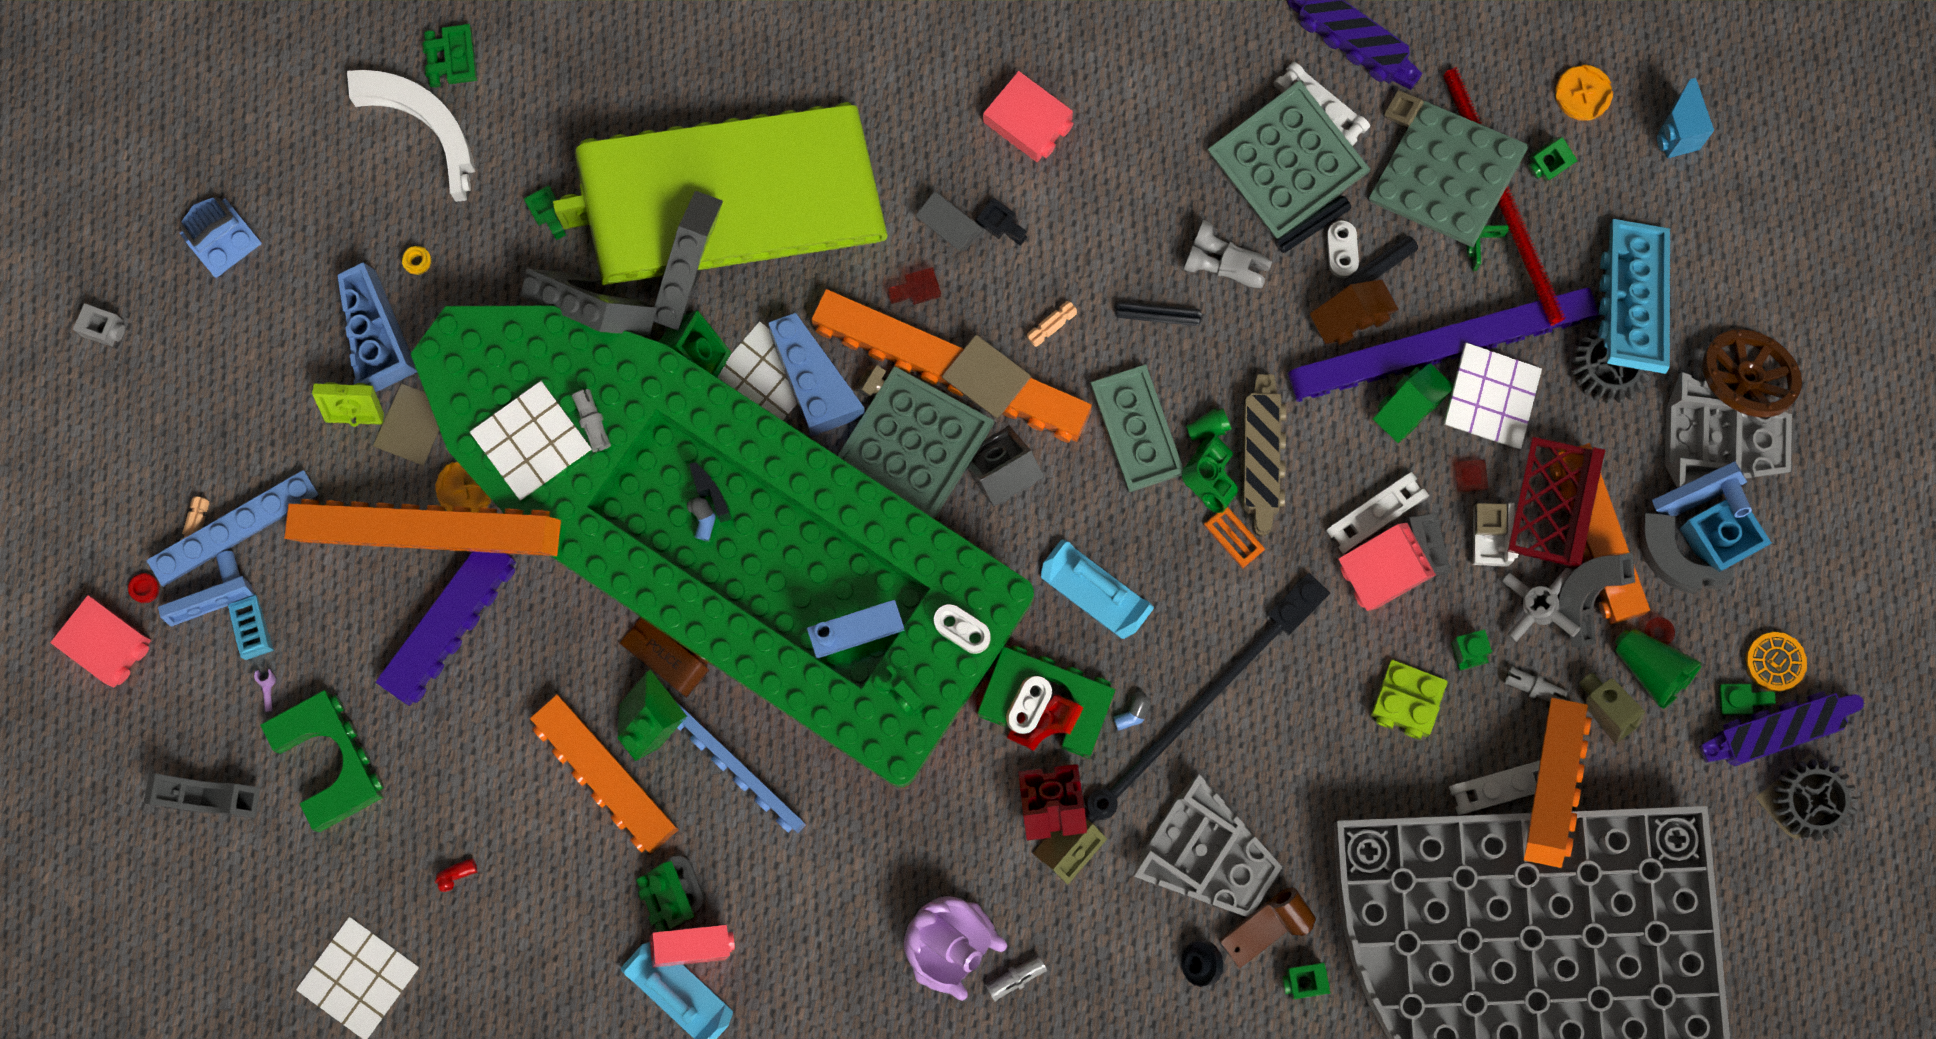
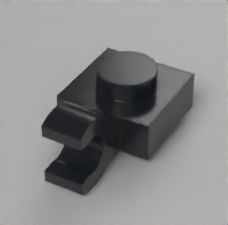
M995 198L989 202L976 218L978 225L998 239L1005 233L1011 240L1021 246L1028 238L1025 235L1027 231L1014 223L1017 218L1016 213Z

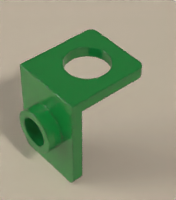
M1485 226L1474 247L1466 245L1467 257H1472V271H1477L1481 265L1480 238H1504L1509 231L1508 226Z

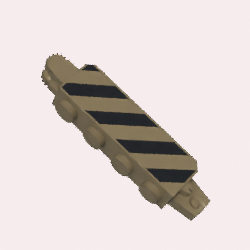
M1257 374L1254 393H1251L1245 399V404L1243 405L1242 509L1247 514H1254V532L1262 537L1269 535L1273 528L1274 515L1278 514L1280 507L1285 506V489H1280V478H1285L1286 463L1285 460H1280V449H1285L1286 432H1281V421L1286 420V403H1281V394H1277L1275 375Z

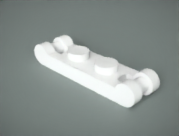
M1292 62L1286 68L1287 72L1284 76H1279L1273 82L1274 86L1283 93L1292 86L1291 84L1295 79L1297 81L1301 80L1352 146L1357 142V136L1360 133L1364 134L1370 128L1369 122L1364 117L1354 113L1310 77L1296 62ZM1346 121L1352 125L1349 130L1341 127Z
M1410 472L1326 530L1330 537H1335L1340 544L1338 548L1343 555L1430 496L1425 489L1421 490L1416 483L1417 478L1413 472ZM1405 488L1411 494V497L1407 500L1400 492ZM1348 526H1351L1356 533L1351 538L1344 531Z
M1540 760L1449 786L1451 795H1455L1458 804L1455 807L1458 816L1534 795L1536 781L1533 772L1538 771ZM1474 790L1477 801L1469 802L1466 791Z

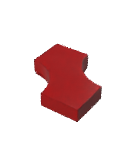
M1054 695L1047 704L1038 724L1031 732L1022 734L1011 730L1007 738L1034 751L1042 740L1052 734H1071L1084 707L1059 695ZM1020 712L1016 719L1019 724L1025 720L1023 712Z

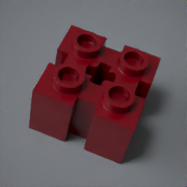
M1078 764L1054 767V773L1043 774L1042 769L1018 772L1027 841L1051 838L1050 832L1063 831V836L1087 833Z

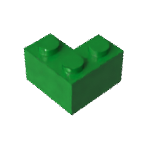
M1431 363L1422 370L1416 367L1408 376H1404L1394 388L1397 390V393L1393 397L1388 395L1379 403L1377 408L1380 411L1373 420L1397 443H1400L1429 413L1443 402L1452 392L1454 385Z

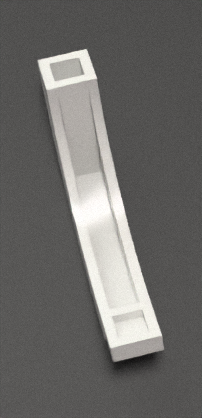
M372 70L347 71L349 98L355 107L373 105L399 109L420 119L434 131L445 151L450 194L455 202L467 200L466 191H471L469 175L464 173L476 172L474 159L463 131L446 106L430 91L404 77Z

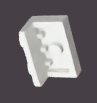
M1507 503V534L1505 536L1475 535V506L1473 507V565L1509 566L1514 562V558H1518L1519 554L1507 552L1516 513L1514 503Z

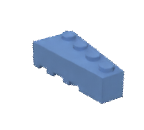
M363 262L338 274L342 308L347 322V326H345L346 335L349 338L351 354H349L350 362L355 375L354 384L364 383L373 386L375 392L417 373L411 352L376 270Z
M793 313L768 322L769 333L809 436L821 434L862 418L864 406L798 315Z

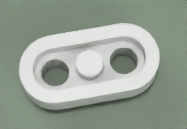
M1337 221L1330 226L1327 233L1329 268L1336 277L1348 278L1357 271L1359 265L1357 232L1351 223ZM1344 231L1347 233V237L1341 238L1337 232ZM1345 258L1349 261V265L1344 266L1339 260Z
M944 605L936 611L934 625L941 635L969 653L977 654L987 649L991 637L990 631L985 624L955 605ZM953 617L956 622L953 626L948 627L944 624L945 618ZM977 633L981 636V640L978 643H972L969 637Z
M1031 676L1022 682L1006 714L1007 724L1014 732L1029 733L1038 724L1052 695L1051 685L1045 678ZM1034 685L1039 689L1035 697L1030 694V689ZM1023 712L1025 720L1019 724L1016 717L1018 713Z

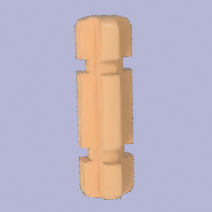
M1070 301L1063 303L1059 307V311L1055 310L1038 324V328L1034 327L1027 333L1029 342L1035 347L1039 346L1045 341L1046 336L1050 337L1065 324L1067 319L1070 320L1077 314L1076 307Z
M197 496L192 498L190 504L192 511H189L182 532L184 538L203 528L206 517L203 514L207 512L209 506L207 499Z

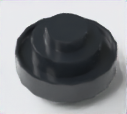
M1204 940L1190 943L1185 948L1181 960L1183 974L1186 979L1194 986L1199 987L1213 985L1220 979L1223 973L1224 962L1217 946Z

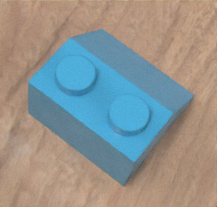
M1696 78L1690 79L1658 132V147L1661 151H1665L1667 158L1700 150L1714 132Z
M1727 499L1689 519L1680 528L1694 553L1718 572L1727 569L1772 543L1752 511L1744 517L1736 518Z

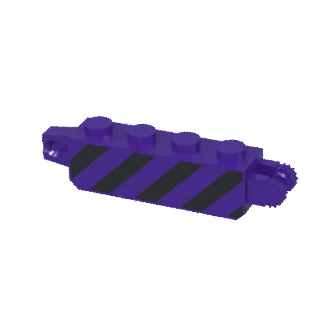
M1287 0L1288 5L1299 13L1298 20L1301 21L1300 24L1306 31L1318 33L1330 48H1339L1345 52L1347 59L1357 66L1361 64L1370 70L1369 73L1375 80L1379 82L1385 81L1388 84L1394 81L1410 90L1420 80L1423 73L1408 60L1410 55L1409 46L1345 0Z
M1825 691L1808 696V703L1798 706L1795 700L1779 706L1781 712L1770 715L1769 711L1765 710L1751 715V722L1742 724L1741 720L1738 719L1723 725L1724 731L1717 733L1716 738L1699 746L1705 763L1726 760L1727 763L1738 766L1845 729L1848 723L1846 716L1862 710L1863 704H1865L1864 700L1856 694L1838 698L1837 693L1826 696Z

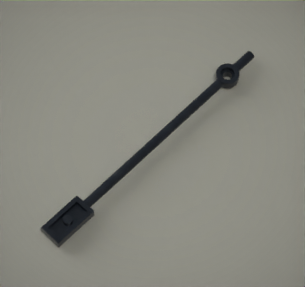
M1308 573L1267 615L1273 623L1109 790L1100 789L1090 795L1087 802L1088 812L1085 814L1086 819L1092 824L1096 820L1110 819L1116 813L1118 807L1117 798L1282 630L1290 636L1330 595V592ZM1105 799L1108 802V808L1105 810L1099 809L1097 801Z

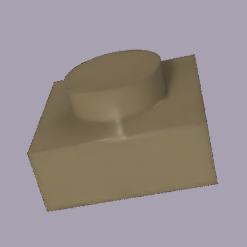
M1398 90L1384 115L1395 123L1409 127L1424 102L1422 99Z
M878 365L868 366L854 391L862 396L876 394L884 384L882 377L886 371Z
M1477 503L1475 505V535L1505 536L1507 534V504Z

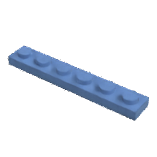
M302 470L146 561L161 586L164 587L216 557L217 554L228 550L285 517L288 512V504H301V499L313 500L319 497V494L305 471Z
M680 706L687 717L678 726V729L681 731L686 727L693 734L689 739L701 751L707 747L714 754L711 760L722 771L728 767L736 775L732 780L744 792L750 788L757 795L754 801L764 811L767 812L771 808L779 815L775 821L788 833L792 829L799 833L806 824Z

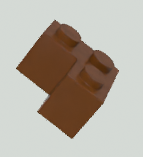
M1383 279L1351 284L1311 312L1310 316L1325 344L1337 342L1341 345L1353 339V333L1358 329L1364 330L1372 325L1377 328L1391 320L1390 315L1399 309Z

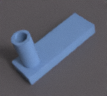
M1735 461L1652 500L1656 511L1660 515L1677 516L1722 494L1725 495L1736 518L1744 517L1752 511L1741 485L1747 483V480Z
M224 551L216 555L223 581L222 584L159 606L160 618L169 626H174L226 607L231 603L254 596L252 585L243 576L240 577L232 551Z
M895 600L807 628L816 658L905 631Z

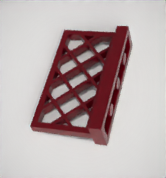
M1532 437L1507 552L1564 564L1566 568L1577 569L1581 565L1605 449L1596 447L1587 449ZM1537 446L1548 448L1555 458L1542 466L1535 457ZM1557 450H1558V451H1562V452H1564V453H1562L1561 455H1559V453L1557 452ZM1569 454L1584 456L1582 466L1573 472L1570 471L1563 461V458ZM1558 462L1567 476L1553 483L1545 469ZM1534 463L1537 469L1531 472ZM1541 473L1549 486L1535 494L1529 485V480L1536 474ZM1578 473H1580L1579 481L1574 477ZM1570 479L1577 489L1576 495L1565 501L1557 486ZM1552 490L1561 504L1547 511L1539 497ZM1528 491L1531 497L1525 500ZM1534 501L1543 515L1529 522L1523 513V508ZM1574 501L1573 509H1571L1568 504ZM1564 507L1571 517L1570 523L1559 529L1550 515ZM1546 518L1555 532L1541 540L1532 526ZM1522 520L1525 526L1519 529L1520 522ZM1527 529L1537 542L1529 548L1516 546L1517 535ZM1568 529L1567 537L1565 538L1562 532ZM1558 535L1565 546L1563 556L1551 554L1544 543ZM1539 546L1542 549V551L1534 550Z

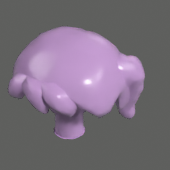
M952 896L939 897L924 905L909 923L904 937L905 955L913 969L916 981L930 989L951 994L961 1001L965 1000L968 996L961 980L979 966L982 956L986 953L988 947L998 952H1003L1007 948V943L995 931L994 925L979 904L966 902L961 898Z

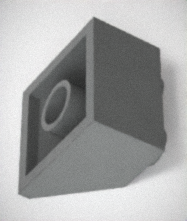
M1010 426L983 441L967 467L982 493L993 507L1008 501L1013 495L1033 486L1038 480L1044 478L1032 451Z

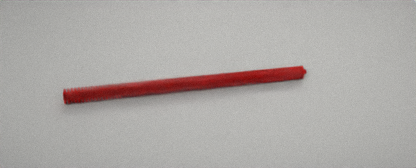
M1457 67L1447 70L1443 77L1455 101V106L1459 110V115L1481 124L1482 122H1479L1480 119H1477L1479 115L1476 116L1478 113H1475V106H1472L1471 97H1468L1467 88H1464L1466 85H1463L1464 82H1461L1463 81V79H1460L1462 76H1459L1460 73H1457L1459 70H1456ZM1506 187L1498 202L1499 208L1503 212V217L1506 218V224H1508L1511 236L1515 240L1518 252L1522 256V261L1525 262V268L1530 275V280L1533 281L1532 284L1537 291V296L1540 297L1539 300L1544 307V312L1547 313V319L1551 323L1550 325L1554 326L1565 320L1566 317H1563L1565 314H1562L1563 310L1560 311L1562 307H1559L1561 304H1558L1559 301H1556L1558 299L1557 297L1555 298L1556 294L1553 295L1555 291H1552L1554 288H1551L1552 285H1549L1551 281L1548 282L1549 278L1546 279L1548 275H1545L1547 272H1544L1545 269H1542L1544 265L1541 266L1542 262L1539 263L1541 259H1538L1540 256H1537V249L1534 250V243L1531 244L1533 240H1530V234H1527L1529 231H1526V224L1523 225L1525 221H1522L1523 218H1520L1522 215H1519L1521 213L1518 212L1519 208L1516 209L1518 205L1515 206V199H1512L1514 196H1511V190H1508L1510 187Z

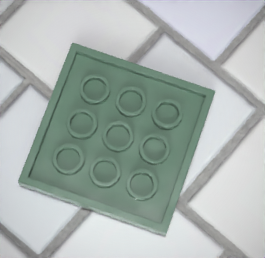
M1301 80L1208 149V153L1275 239L1280 238L1370 172L1368 165Z
M1423 101V106L1408 127L1371 193L1369 200L1386 210L1474 247L1524 157L1528 146L1526 143Z
M894 366L838 454V457L935 519L993 427L994 421Z

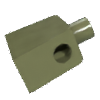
M1592 672L1579 683L1589 695L1585 703L1588 704L1587 710L1615 745L1639 727L1645 711L1615 679L1611 678L1603 684Z

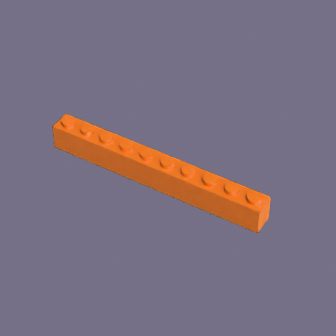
M825 290L811 319L813 327L816 328V333L829 339L833 335L842 339L841 343L850 349L857 350L858 347L869 351L868 355L875 360L883 362L884 359L895 362V367L906 373H910L913 370L922 374L921 378L928 383L936 385L937 382L947 385V389L958 396L964 395L942 378L944 373L964 350L963 348L830 290ZM1031 378L1002 414L1011 419H1016L1017 416L1027 420V425L1033 429L1043 431L1046 428L1055 432L1054 437L1069 443L1070 440L1078 441L1091 413L1092 404Z
M301 499V504H288L284 539L298 542L557 556L561 520L550 517L549 511L532 510L531 515H523V510L505 509V514H499L497 509L479 507L478 512H471V508L453 506L452 511H445V507L437 505H427V510H419L420 506L413 504H401V509H394V504L376 503V508L369 507V503L351 501V506H344V502L326 500V505H319V501Z

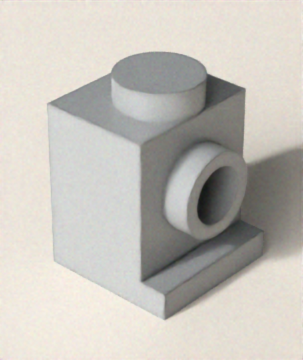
M84 303L73 330L81 337L113 347L115 341L119 342L122 339L125 326L122 325L123 320L116 314ZM105 325V327H104V329H103V331H102V333H101V332H100V329H101L102 326Z

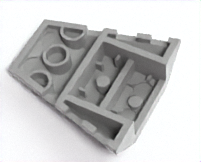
M1684 372L1679 374L1666 408L1665 467L1677 488L1734 461L1746 479L1791 472V414L1784 412L1773 417H1754L1740 413L1723 403L1713 393L1706 381L1701 382L1691 378L1692 375Z
M1197 774L1175 798L1143 848L1133 876L1248 917L1255 912L1282 869V866L1262 843L1249 832L1245 824L1224 804L1225 802L1207 785L1203 777Z

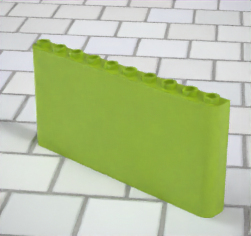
M849 102L840 103L835 107L825 109L821 106H816L807 111L797 113L794 110H788L775 116L760 114L747 120L731 118L719 124L703 122L695 127L684 129L681 126H675L666 131L656 133L652 130L640 132L638 135L628 137L618 134L607 140L600 141L590 138L581 141L580 145L575 149V158L602 285L664 276L678 226L695 191L723 200L716 225L707 243L698 270L885 241L888 236L857 106L851 105Z

